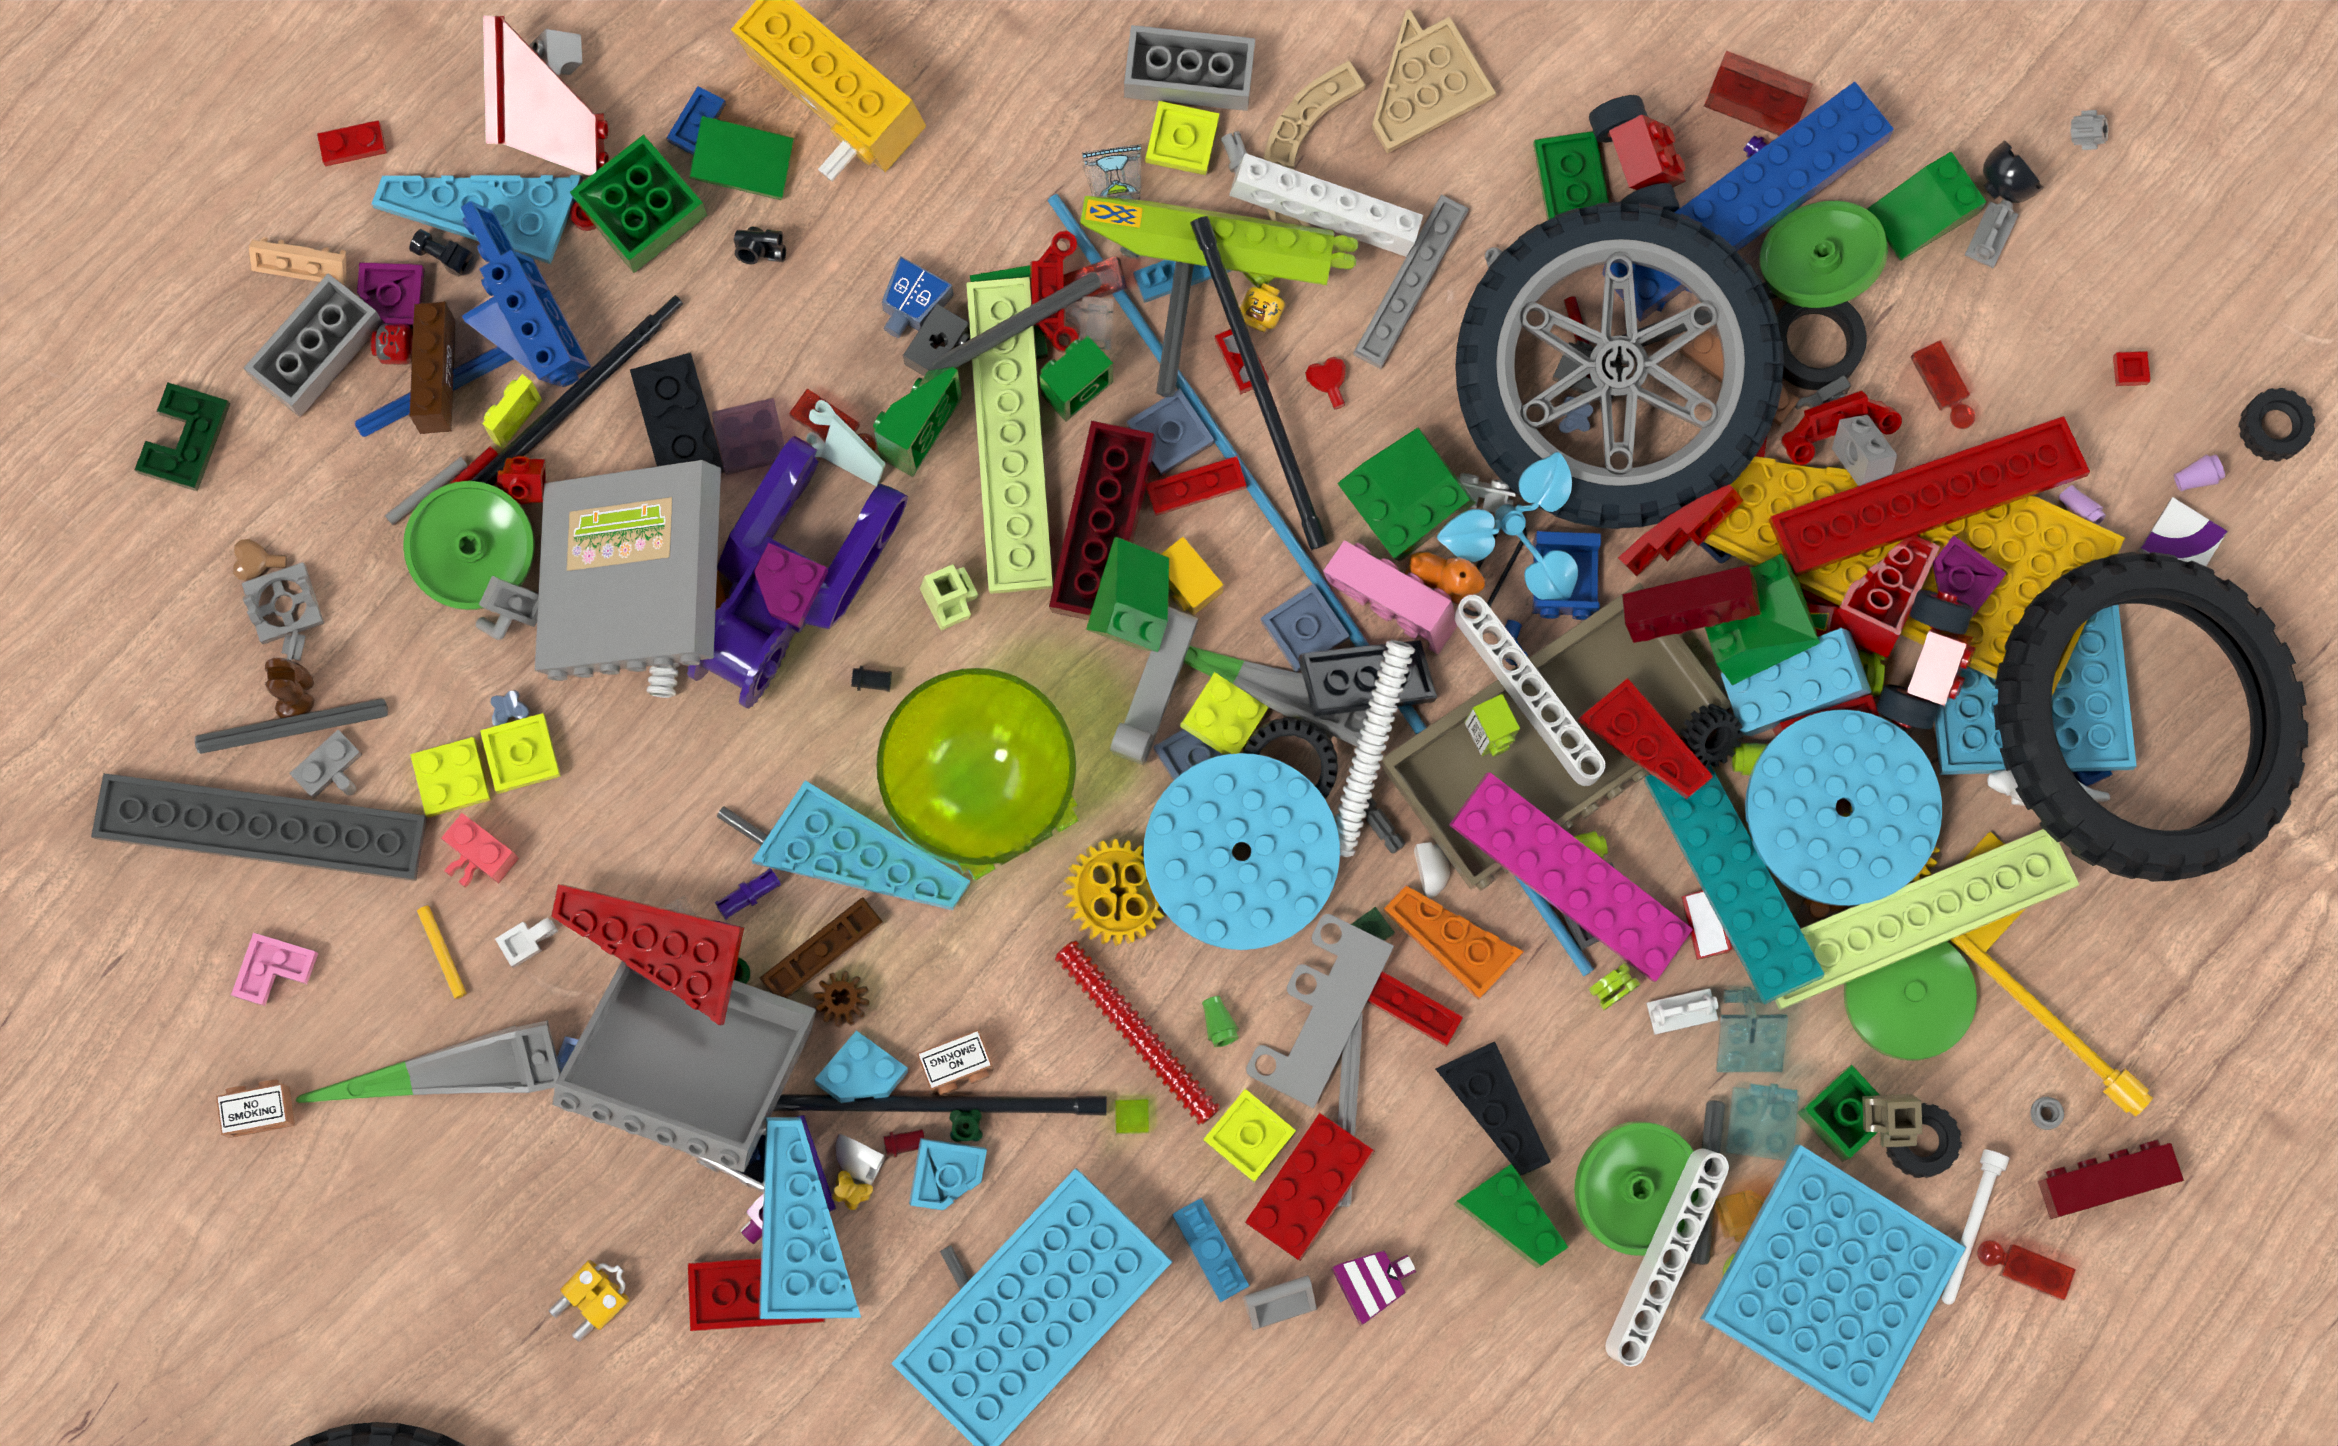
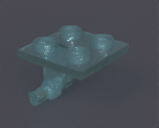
M1743 987V990L1724 989V1003H1743L1745 1015H1721L1716 1071L1782 1072L1788 1024L1787 1014L1757 1015L1754 1003L1763 1002L1756 990H1752L1751 987Z
M1750 1083L1749 1089L1733 1087L1726 1153L1787 1161L1794 1149L1799 1101L1797 1089L1779 1088L1778 1084L1770 1083L1769 1086Z

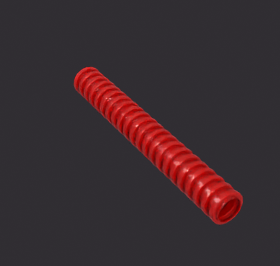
M1071 941L1056 954L1055 961L1063 964L1061 968L1069 971L1068 976L1076 979L1075 984L1077 986L1081 985L1083 987L1081 991L1089 994L1088 999L1096 1002L1095 1007L1097 1009L1101 1008L1103 1010L1101 1014L1104 1017L1108 1016L1110 1018L1108 1022L1110 1024L1114 1023L1116 1025L1115 1030L1123 1033L1122 1038L1130 1041L1128 1045L1130 1047L1134 1046L1136 1048L1135 1053L1143 1056L1142 1061L1150 1064L1148 1068L1151 1071L1155 1070L1157 1072L1155 1076L1157 1078L1161 1077L1164 1080L1162 1084L1170 1087L1169 1092L1177 1095L1176 1100L1178 1102L1182 1101L1184 1103L1182 1106L1184 1110L1188 1108L1191 1111L1189 1115L1197 1118L1196 1123L1198 1125H1203L1219 1111L1220 1105L1218 1103L1214 1104L1212 1102V1095L1207 1096L1205 1094L1207 1091L1205 1087L1200 1088L1198 1086L1200 1082L1192 1079L1193 1074L1185 1071V1064L1180 1065L1178 1063L1180 1060L1178 1056L1173 1057L1171 1055L1173 1053L1171 1048L1167 1050L1165 1048L1166 1043L1158 1040V1033L1153 1034L1151 1032L1153 1029L1151 1025L1146 1026L1144 1024L1146 1022L1144 1017L1140 1019L1138 1017L1139 1012L1131 1009V1002L1126 1003L1124 1001L1126 999L1124 994L1119 995V989L1111 986L1112 981L1104 978L1106 975L1104 971L1099 972V966L1091 963L1092 958L1084 955L1086 952L1084 948L1079 949L1077 941Z

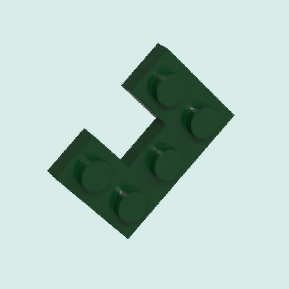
M167 382L157 412L161 416L185 422V426L176 449L145 441L134 470L138 474L198 492L229 410V401Z

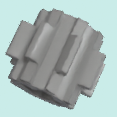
M2097 110L2082 111L2081 116H2075L2071 121L2072 143L2074 145H2082V150L2098 149V144H2105L2109 132L2107 117L2105 115H2097Z

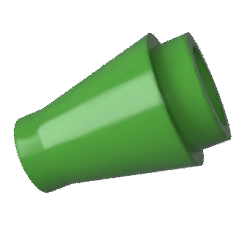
M1214 996L1204 1000L1202 1005L1205 1013L1208 1040L1213 1042L1214 1047L1227 1046L1237 1041L1239 1038L1237 1034L1239 1028L1222 1003L1221 997Z

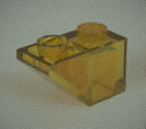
M1749 1189L1716 1199L1715 1211L1724 1239L1734 1237L1735 1243L1743 1241L1766 1198Z

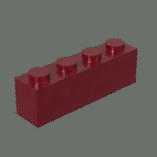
M1749 565L1622 594L1625 625L1633 643L1650 641L1659 637L1681 634L1694 629L1712 627L1716 624L1760 615L1757 584Z
M2159 1139L2140 1144V1152L2129 1154L2126 1148L2109 1153V1161L2098 1163L2095 1157L2078 1162L2077 1166L2079 1169L2067 1172L2065 1166L2047 1171V1178L2038 1181L2050 1220L2184 1181L2172 1144L2160 1145Z

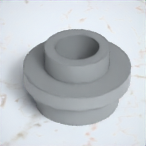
M293 630L292 636L285 635L281 653L287 654V659L291 661L292 659L300 661L306 636L298 634V630Z
M2042 1097L2032 1104L2030 1117L2038 1128L2051 1130L2062 1123L2064 1110L2058 1100L2052 1097ZM2043 1108H2048L2051 1111V1118L2049 1120L2042 1117L2041 1111Z

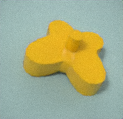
M841 1171L837 1176L836 1187L831 1197L834 1201L844 1202L848 1209L856 1210L860 1202L866 1201L871 1197L873 1187L867 1183L856 1185L850 1173Z

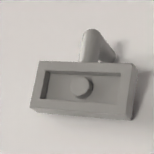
M492 575L479 605L500 614L496 624L485 617H481L477 620L476 627L496 640L504 638L512 619L535 627L538 616L539 593Z
M337 730L289 774L313 799L332 782L346 795L350 796L356 792V786L343 772L362 754Z

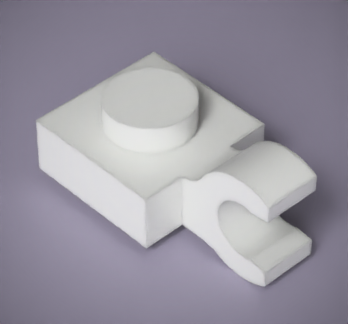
M546 918L530 929L525 922H521L495 938L511 967L515 968L541 952L542 950L537 942L554 935L558 930L553 921Z

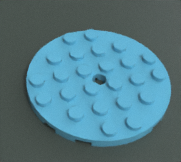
M1831 710L1807 716L1791 724L1765 747L1758 757L1748 781L1745 800L1746 822H1748L1753 839L1752 844L1758 856L1783 885L1815 902L1836 906H1854L1877 901L1895 893L1907 885L1922 870L1929 860L1939 837L1942 821V797L1939 783L1930 761L1919 745L1906 732L1895 724L1873 714L1854 710ZM1845 798L1850 802L1853 811L1848 817H1842L1837 813L1836 803L1839 799Z
M1238 753L1217 756L1205 760L1182 773L1167 787L1157 801L1150 815L1144 838V865L1147 879L1163 911L1178 927L1192 937L1204 943L1226 949L1249 950L1268 947L1302 930L1315 918L1328 900L1337 878L1340 861V842L1337 825L1320 791L1310 780L1291 766L1279 760L1257 754ZM1238 842H1245L1251 848V855L1245 861L1236 860L1232 854L1233 846Z

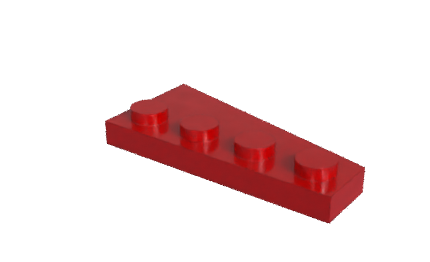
M1628 678L1577 720L1685 799H1688L1713 778V775Z

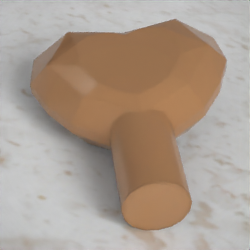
M242 539L234 545L237 561L233 565V574L239 580L248 581L260 576L267 567H287V556L268 555L261 545L250 539Z

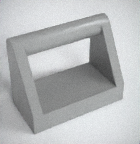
M1308 1275L1243 1297L1253 1330L1317 1310L1312 1284Z

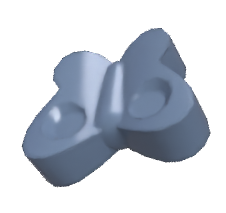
M1566 397L1563 404L1574 399V397ZM1587 404L1567 414L1559 423V430L1562 433H1569L1576 429L1583 432L1590 429L1588 417L1593 413V407Z
M511 690L505 696L496 695L491 698L490 703L495 708L492 715L494 726L505 724L510 717L523 719L529 716V708L519 701V692Z

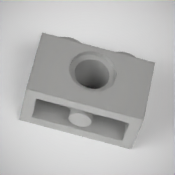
M1868 415L1839 420L1832 450L1857 485L1861 486L1892 475L1897 454Z

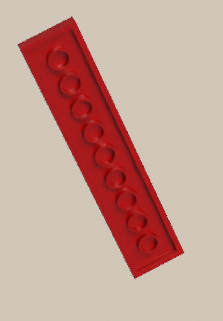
M2063 416L1770 516L1769 523L1794 575L1799 576L2087 477L2090 470Z

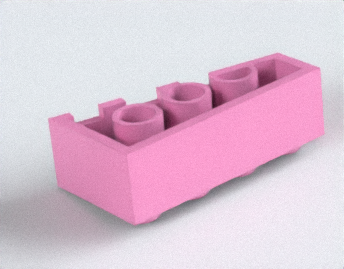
M1344 540L1323 570L1327 582L1362 606L1367 601L1371 603L1370 608L1385 621H1391L1392 618L1397 620V624L1405 630L1404 633L1414 640L1418 635L1426 639L1430 643L1428 649L1438 655L1457 627L1451 597L1439 588H1435L1433 591L1426 587L1423 580L1412 573L1405 575L1398 571V567L1386 558L1379 560L1373 557L1365 546L1359 543L1352 545Z

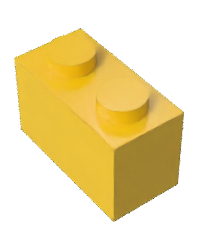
M1184 537L1161 553V555L1169 557V588L1175 594L1172 596L1173 600L1182 611L1188 609L1194 616L1223 593V583Z

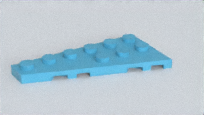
M441 175V178L382 176L371 204L375 209L478 241L475 234H470L462 220L465 215L460 208L466 203L473 201L494 211L516 252L551 264L569 218L570 209L575 202L570 191L582 183L583 178L581 175H570V177L554 178L553 175H541V178H521L520 175H471L470 178H454L453 175Z
M806 780L752 859V864L948 910H954L970 885L969 879Z
M766 1117L760 1319L861 1318L800 1117Z

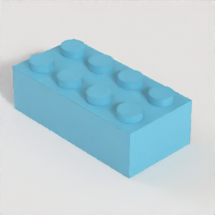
M1840 628L1819 636L1820 644L1734 685H1731L1726 676L1721 673L1734 715L1739 720L1738 722L1742 724L1743 728L1740 731L1743 732V735L1754 736L1773 729L1780 722L1871 693L1851 632Z

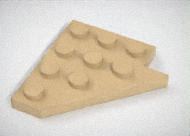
M1411 10L1405 11L1372 124V130L1387 154L1495 98L1496 92L1450 17L1422 30Z

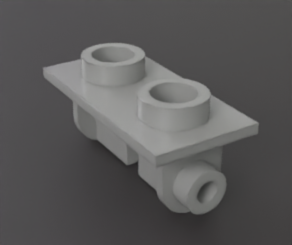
M2002 200L1999 204L1989 202L1965 256L1994 268L2019 215L2013 211V204L2010 201Z

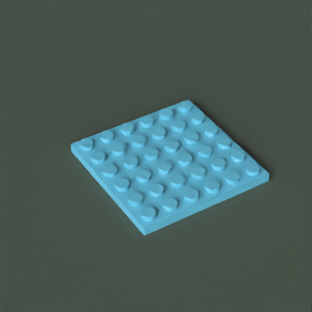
M2119 605L2104 608L2087 620L2052 695L2051 705L2055 734L2060 750L2071 772L2134 770L2137 767ZM1967 666L1966 669H1962L1960 674L1961 677L1965 678L1959 696L1955 700L1951 699L1945 706L1940 704L1935 716L1940 775L1991 774L1996 771L2006 770L1999 749L2003 747L1999 730H1995L1994 705L1998 704V689H1995L1996 679Z
M1795 1145L1700 1319L1860 1418L1873 1423L1966 1247L1802 1145Z

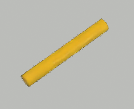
M429 905L423 906L417 910V913L454 999L462 998L467 995Z

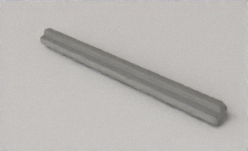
M1362 1012L1342 1050L1338 1126L1354 1137L1356 1130ZM1352 1186L1338 1207L1350 1206Z

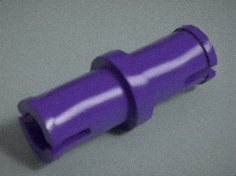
M769 868L750 882L745 883L743 881L740 883L737 890L716 901L715 905L723 918L727 920L746 906L751 905L753 907L756 905L759 898L780 887L781 883L772 869Z

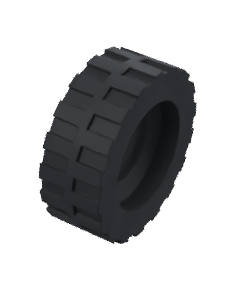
M2286 388L2268 389L2264 393L2258 394L2242 411L2238 426L2241 431L2239 434L2245 442V447L2249 448L2256 457L2260 456L2263 460H2274V462H2279L2282 459L2287 460L2299 453L2310 442V437L2315 431L2314 423L2316 422L2315 416L2312 414L2313 409L2306 403V399L2303 396L2297 395L2295 391L2285 390ZM2272 410L2286 413L2292 422V431L2289 436L2284 439H2273L2266 435L2262 428L2263 416Z
M1921 1103L1922 1124L1932 1127L1939 1138V1146L1936 1152L1928 1157H1920L1911 1152L1908 1146L1886 1147V1154L1893 1161L1892 1164L1902 1170V1173L1913 1175L1915 1178H1928L1949 1169L1953 1165L1952 1163L1957 1160L1959 1149L1962 1147V1142H1960L1961 1131L1956 1125V1120L1952 1119L1948 1111L1942 1110L1934 1104L1926 1105V1103Z

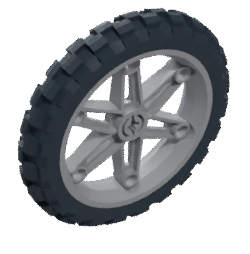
M1612 202L1599 203L1579 209L1575 208L1555 215L1554 218L1537 224L1519 236L1506 250H1503L1490 265L1479 284H1477L1461 323L1456 349V385L1460 408L1467 429L1488 466L1503 483H1506L1520 497L1522 496L1519 492L1518 484L1522 473L1534 462L1559 452L1569 466L1572 489L1567 502L1558 510L1548 513L1576 524L1589 525L1596 528H1640L1655 525L1696 499L1732 484L1751 463L1762 447L1779 406L1783 386L1784 355L1783 341H1781L1778 327L1779 322L1773 304L1769 300L1761 280L1750 264H1747L1736 252V249L1723 237L1710 231L1702 223L1682 213L1680 215L1665 210L1663 207L1642 203L1624 204ZM1614 263L1624 264L1627 267V275L1621 278L1613 276L1610 272L1611 265ZM1606 264L1600 332L1537 303L1549 289L1564 278L1583 269ZM1632 264L1649 267L1674 278L1688 288L1701 303L1638 332ZM1614 289H1623L1627 336H1611ZM1697 310H1706L1711 316V322L1707 325L1698 324L1694 319V313ZM1532 311H1539L1543 314L1545 321L1540 326H1532L1528 323L1526 316ZM1684 323L1688 330L1687 332L1648 358L1645 349L1641 345L1642 343ZM1553 325L1597 344L1590 358L1551 333L1550 330ZM1713 326L1716 327L1723 355V378L1716 404L1658 366L1659 363ZM1522 327L1580 366L1523 406L1516 387L1514 371L1515 350ZM1618 350H1620L1622 364H1627V367L1623 368L1620 375V382H1618L1616 368L1610 367V364H1614L1617 358ZM1611 352L1605 360L1603 372L1602 359L1607 353ZM1634 359L1636 365L1635 374L1633 375V377L1627 380V378L1632 373L1634 367ZM1590 374L1597 388L1562 405L1553 407L1550 400ZM1650 374L1688 401L1682 407L1642 388L1641 385L1646 380L1647 375ZM1611 395H1627L1623 442H1614ZM1600 399L1605 468L1588 465L1565 455L1551 445L1538 432L1537 428ZM1637 399L1702 429L1687 445L1673 455L1653 464L1632 468ZM1699 405L1707 406L1711 411L1710 419L1707 421L1698 420L1694 415L1695 407ZM1532 406H1538L1542 408L1545 415L1541 421L1532 422L1527 418L1526 411ZM1616 453L1623 454L1628 461L1627 467L1622 470L1613 468L1610 464V457Z

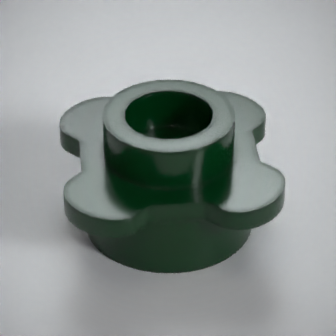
M973 1109L970 1112L953 1110L950 1113L949 1119L952 1121L950 1137L953 1141L972 1140L977 1142L982 1138L983 1132L980 1130L982 1114L979 1110ZM968 1123L969 1128H964L963 1124Z

